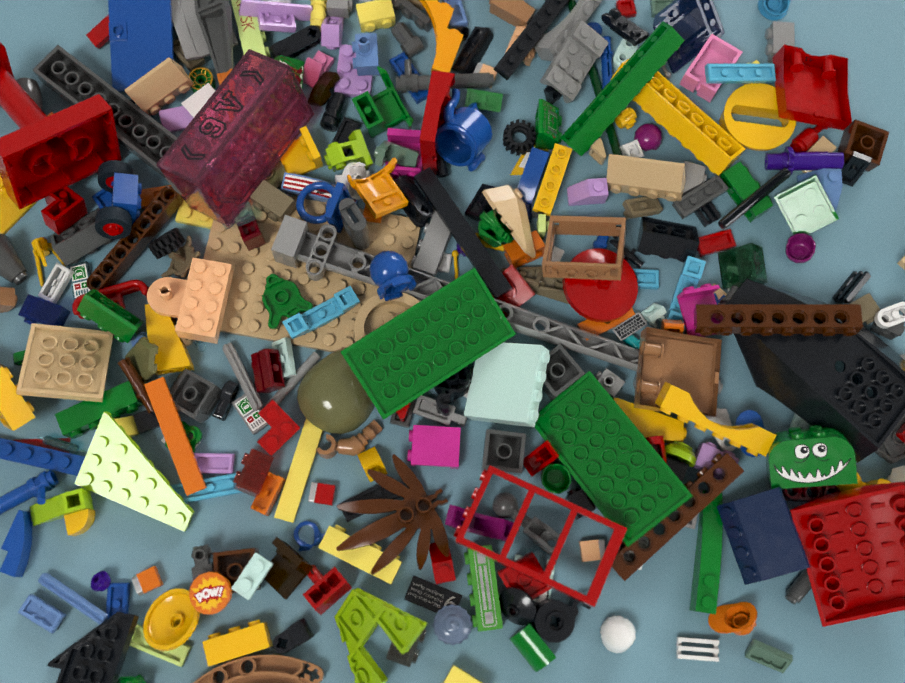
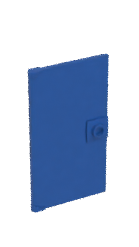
M108 0L112 87L118 92H125L124 90L168 57L174 60L171 0Z

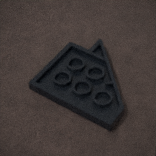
M116 612L51 660L47 666L61 669L56 683H117L139 616Z

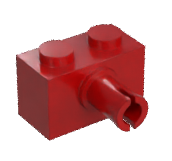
M312 565L314 574L310 571L307 576L314 585L303 596L314 610L322 615L352 587L336 567H333L323 576L316 565Z

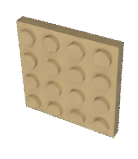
M32 323L16 389L17 395L103 402L114 334L109 331Z

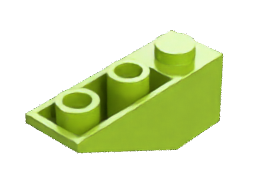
M84 488L49 498L42 505L37 503L29 506L33 526L62 519L64 515L85 509L94 510L91 493Z

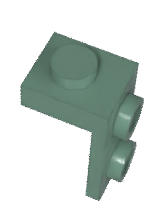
M384 141L379 147L377 146L374 152V157L376 158L375 165L381 167L386 161L390 162L394 157L399 165L416 167L419 152L388 141Z

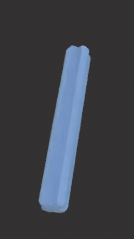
M43 573L38 579L42 586L96 623L102 624L108 618L107 613L50 574Z

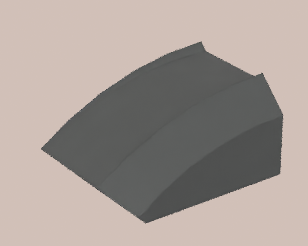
M186 368L178 375L169 389L176 409L199 423L209 419V415L222 394V389Z

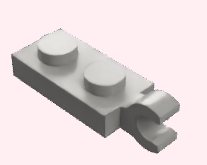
M423 395L418 397L413 410V414L446 426H450L451 421L465 426L467 417L456 414V407L449 405V416L440 415L436 409V400Z

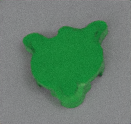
M270 274L266 278L267 284L262 295V301L269 312L268 326L270 329H277L283 317L290 318L300 312H306L313 308L311 302L302 298L298 287L292 281L284 280L276 274Z

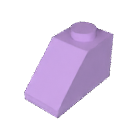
M326 16L321 24V46H326L327 49H337V47H340L344 17Z
M606 178L587 179L567 187L569 206L604 204L609 195Z

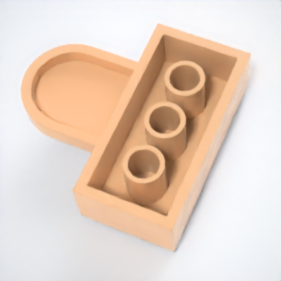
M192 258L187 280L163 277L154 281L147 291V301L152 310L157 314L178 318L175 328L178 337L218 344L234 273L232 265Z

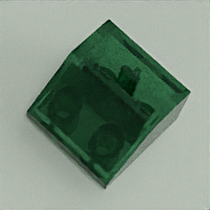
M749 243L718 253L723 289H730L732 286L740 287L746 279L762 284L768 283L761 246Z

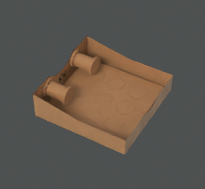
M646 327L642 330L634 408L662 412L659 410L660 406L655 404V401L664 383L667 382L688 392L698 410L706 418L712 419L716 417L722 340L686 335Z

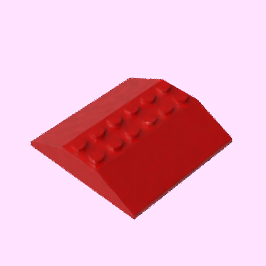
M905 482L866 485L836 492L790 510L810 568L806 570L822 627L905 610Z

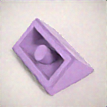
M184 106L159 111L162 126L170 132L200 126Z

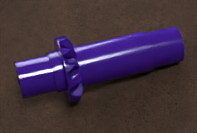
M785 147L784 152L766 154L764 166L765 170L781 171L783 168H787L791 175L793 171L819 170L823 168L842 169L844 166V153L794 152L792 147Z

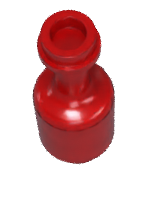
M817 125L813 129H804L792 140L790 147L793 148L794 152H807L819 140L818 133L823 129L827 130L828 127Z

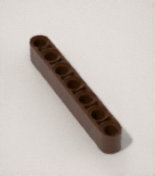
M165 186L132 224L131 233L117 242L88 277L87 287L90 290H99L115 285L183 202L182 195L177 193L172 186ZM150 223V226L145 229V226ZM138 238L137 242L133 243L134 239ZM126 252V255L121 258V255ZM114 267L113 271L109 273V269ZM101 282V285L96 288L97 284Z

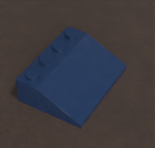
M781 487L717 506L745 585L810 568Z

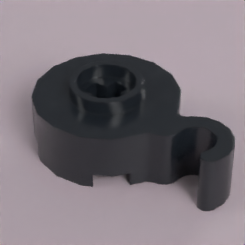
M467 366L434 387L435 392L438 394L436 409L440 415H450L449 405L443 404H450L454 399L463 397L468 392L471 383V371Z
M550 598L541 601L536 605V616L532 621L533 629L541 638L548 642L558 643L566 640L574 630L575 618L578 615L577 604L580 601L574 598H570L568 604ZM582 603L583 607L591 609L590 606ZM552 616L557 618L556 624L554 625L549 623L552 621Z

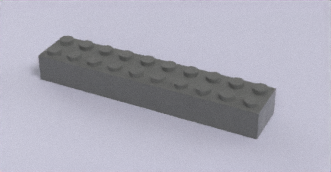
M57 45L33 69V72L45 85L71 105L100 94L112 107L118 142L163 178L167 177L165 171L173 163L179 165L187 173L198 161L187 160L181 151V148L185 145L183 141L61 46ZM186 145L192 154H196L192 148ZM183 148L189 158H198L197 156H190L186 148Z

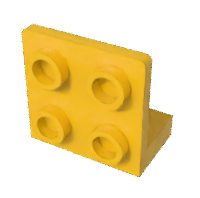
M306 126L299 128L301 136L298 139L275 149L287 173L304 175L323 166L321 156Z

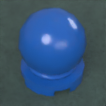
M395 251L379 253L370 264V276L373 282L379 286L377 294L380 300L384 298L385 301L400 298L403 296L402 292L407 289L412 291L416 287L414 277L408 275L407 261L401 254Z

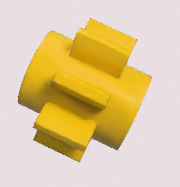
M631 107L622 110L615 118L616 125L621 129L624 127L627 130L630 129L636 122V112Z

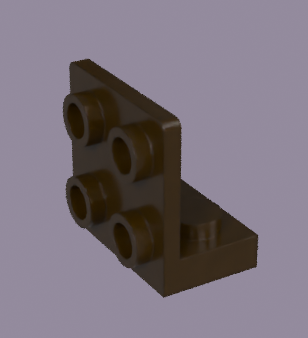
M276 537L272 544L277 548L275 551L277 554L270 561L273 563V566L264 580L284 599H288L312 570L313 566L288 543Z

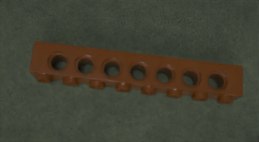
M696 304L694 309V332L700 333L702 336H709L712 333H720L722 336L741 334L742 336H750L752 334H761L762 336L781 334L783 336H791L793 334H802L803 336H812L814 334L854 336L863 328L861 304ZM716 318L720 323H713L711 319ZM736 318L740 323L736 324L731 319ZM752 318L758 319L760 324L754 323ZM776 318L780 320L781 323L777 324L773 322L772 319ZM793 318L799 319L801 324L795 323ZM813 318L819 319L822 324L816 323ZM834 318L840 319L842 324L837 323Z
M718 453L711 460L712 464L708 468L704 466L696 473L698 477L693 482L689 480L684 484L693 495V504L690 507H686L684 504L679 507L676 520L671 521L667 517L660 523L664 527L661 534H655L654 530L651 529L642 536L647 537L649 540L647 547L641 548L638 544L639 540L630 547H627L622 542L624 545L618 550L612 568L624 581L744 472L728 453H723L722 455ZM716 468L722 471V478L720 480H716L713 476V471ZM701 482H705L708 486V490L704 494L698 490V485ZM628 550L634 552L632 561L624 560V553Z

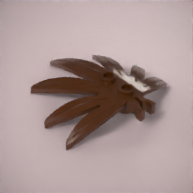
M395 454L392 455L395 469L409 489L381 472L368 469V474L382 488L403 497L404 500L367 499L337 505L338 510L356 514H381L397 511L362 528L337 546V551L365 547L386 539L401 529L406 528L381 554L371 570L372 575L389 565L405 549L418 528L421 529L416 552L419 570L423 568L428 556L431 537L430 530H432L434 541L440 552L445 557L449 556L447 534L440 517L435 511L438 506L448 503L447 498L432 503V501L437 499L438 495L443 493L442 489L437 490L433 495L427 496L416 475Z

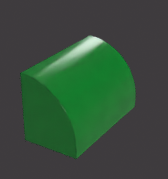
M530 624L524 625L509 638L535 672L543 669L556 658Z

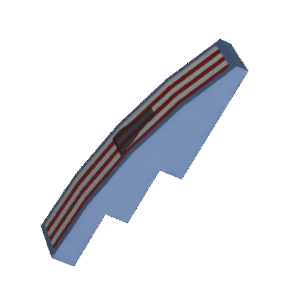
M284 172L281 191L299 195L304 187L314 182H326L334 187L336 184ZM317 189L310 192L305 199L327 203L332 195L326 190Z

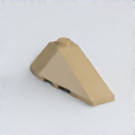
M509 185L484 190L482 193L489 205L502 216L500 220L512 231L511 235L521 249L534 258L536 253L526 205L522 200L523 194L517 188L513 189Z

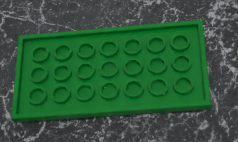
M474 267L345 348L340 353L384 420L516 335Z
M590 370L538 412V420L535 423L536 430L545 441H549L559 455L560 461L606 519L627 528L623 538V542L627 547H630L693 497Z

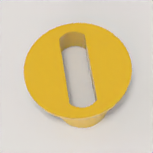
M751 83L739 87L729 96L720 115L719 125L743 147L755 151H767L779 147L791 137L796 121L779 118L776 88L774 86L764 83ZM731 113L776 119L781 122L782 127L735 121Z

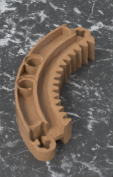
M255 655L218 666L201 676L194 683H219L216 677L220 671L225 676L222 683H321L324 679V671L318 665L295 657ZM247 661L253 663V669L250 673L245 671ZM306 664H308L310 667L307 670H318L319 679L312 681V676L307 673L304 674V677L299 675L305 671Z

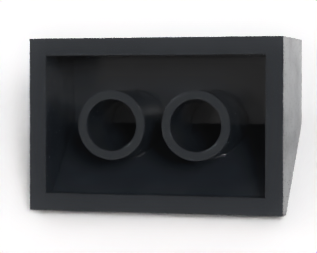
M648 217L641 218L637 241L638 252L644 255H658L663 259L673 258L680 262H685L687 256L695 258L699 245L696 227Z

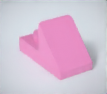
M319 50L313 59L307 57L304 65L303 83L313 88L318 79L326 71H329L334 63V58Z

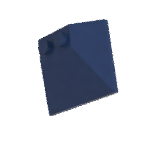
M674 0L655 15L653 22L654 30L664 21L672 26L685 40L680 45V48L667 60L672 73H676L697 56L711 34L719 38L725 33L713 0Z

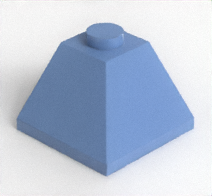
M823 168L797 176L798 183L816 174L834 210H837L843 187L841 169Z

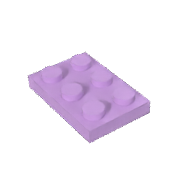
M340 44L337 73L340 79L335 83L334 92L342 93L346 97L355 98L368 91L371 96L373 75L358 76L357 69H353V58H356V53L352 52V45Z

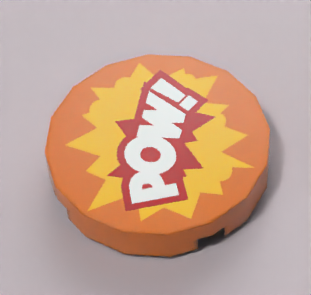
M209 571L200 574L193 580L190 586L189 598L196 611L212 615L221 612L228 605L232 598V587L230 581L221 573Z

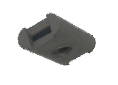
M345 198L339 203L344 229L356 249L365 250L370 245L366 218H364L353 199Z

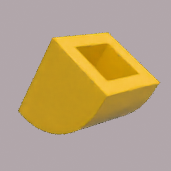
M375 446L357 455L370 482L374 480L369 476L368 469L385 475L388 474Z
M85 509L64 515L67 534L69 536H78L89 530L95 519V510Z

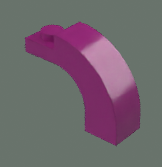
M449 505L445 525L455 529L458 525L462 526L465 520L462 517L465 509ZM475 512L467 532L506 542L514 522Z

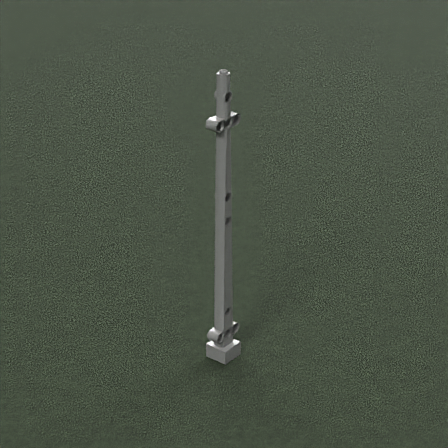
M288 215L284 216L271 248L276 262L296 269L300 261L306 263L307 275L313 281L322 279L325 271L328 270L377 286L370 276V264L375 255L338 243L337 231L333 225H323L318 235L309 232L307 222ZM326 233L333 234L331 238L324 237ZM319 250L327 251L323 256L317 254ZM356 262L363 264L361 268H355L353 265ZM313 267L320 268L317 273H312L310 270ZM408 268V275L414 277L416 287L412 291L407 289L403 293L423 300L450 282ZM495 299L501 311L508 314L506 319L514 332L557 346L561 344L566 349L636 371L633 381L634 389L636 388L638 349ZM535 324H542L544 331L537 330ZM719 379L718 383V395L721 393L723 388L721 379Z

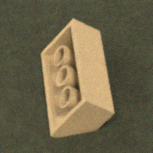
M609 154L606 178L608 191L615 194L628 193L631 196L642 195L651 199L664 198L668 201H681L686 182L685 163Z

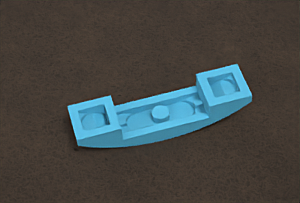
M687 256L666 319L682 320L684 323L677 296L686 287L693 286L694 289L697 288L706 261Z
M348 286L335 293L333 298L302 314L298 313L282 321L290 337L294 339L335 320L359 304L360 300L352 287Z

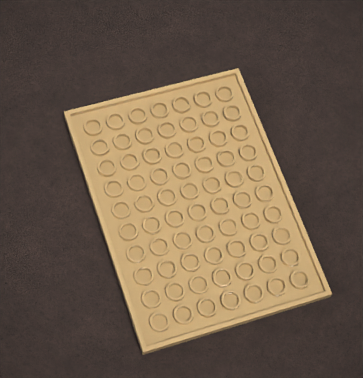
M223 184L220 192L222 196L237 198L233 203L218 202L203 258L204 260L231 264L234 271L220 332L273 342L285 337L291 338L282 321L288 319L287 317L282 318L277 329L269 328V312L262 301V295L267 284L266 278L270 274H276L284 280L295 283L302 298L311 302L313 308L333 298L335 293L348 286L352 287L360 300L359 304L328 324L294 339L291 338L292 345L333 353L338 350H344L355 343L353 330L357 313L368 299L377 295L379 287L328 270L325 271L322 279L313 281L307 275L306 263L300 261L296 269L276 262L271 248L282 223L279 221L274 222L267 216L266 212H259L252 206L253 202L250 196L255 191L254 189ZM219 196L220 201H233V200H234V199H222V198ZM289 196L292 199H294L296 204L297 197ZM305 199L304 209L309 215L321 216L326 212L327 203ZM295 208L290 216L305 221L298 214L297 208ZM392 214L384 215L381 224L367 221L370 245L367 249L361 251L375 256L383 251H395L404 257L408 268L413 269L411 262L416 254L421 228L415 226L409 217ZM255 218L266 244L248 251L237 225ZM307 222L309 232L318 235L323 225L329 224L328 222L320 224ZM343 226L341 233L337 232V242L356 249ZM326 233L324 235L325 238H331L333 236L332 233ZM319 250L317 252V254L320 256H323L327 253V251L325 250ZM356 262L353 266L355 268H361L363 264L361 262ZM313 267L310 272L317 273L320 268Z

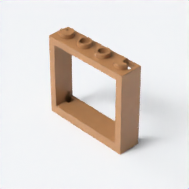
M550 215L542 260L543 277L621 281L626 237V218ZM556 234L619 236L616 264L552 261Z

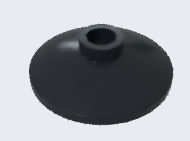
M508 587L501 592L499 596L500 609L509 621L517 625H527L534 620L536 606L528 593L517 587Z

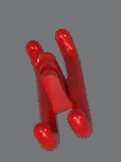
M135 279L97 291L126 309L123 300L124 295L141 291L147 298L149 287L143 281ZM85 294L78 296L72 305L73 314L78 315L80 319L84 318L80 316L77 308Z

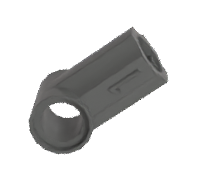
M404 22L396 23L391 29V33L399 42L402 52H405L408 58L424 50L417 35L414 36Z

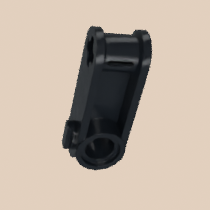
M314 25L307 26L291 36L274 43L269 48V51L274 58L279 55L295 58L319 44L320 30Z
M401 175L394 181L409 201L408 206L402 209L415 226L425 227L426 223H428V217L433 213V209L416 186L414 180L406 175Z

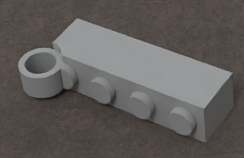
M432 207L431 221L425 225V237L420 239L417 250L419 252L417 256L414 255L411 266L414 270L436 277L452 234Z

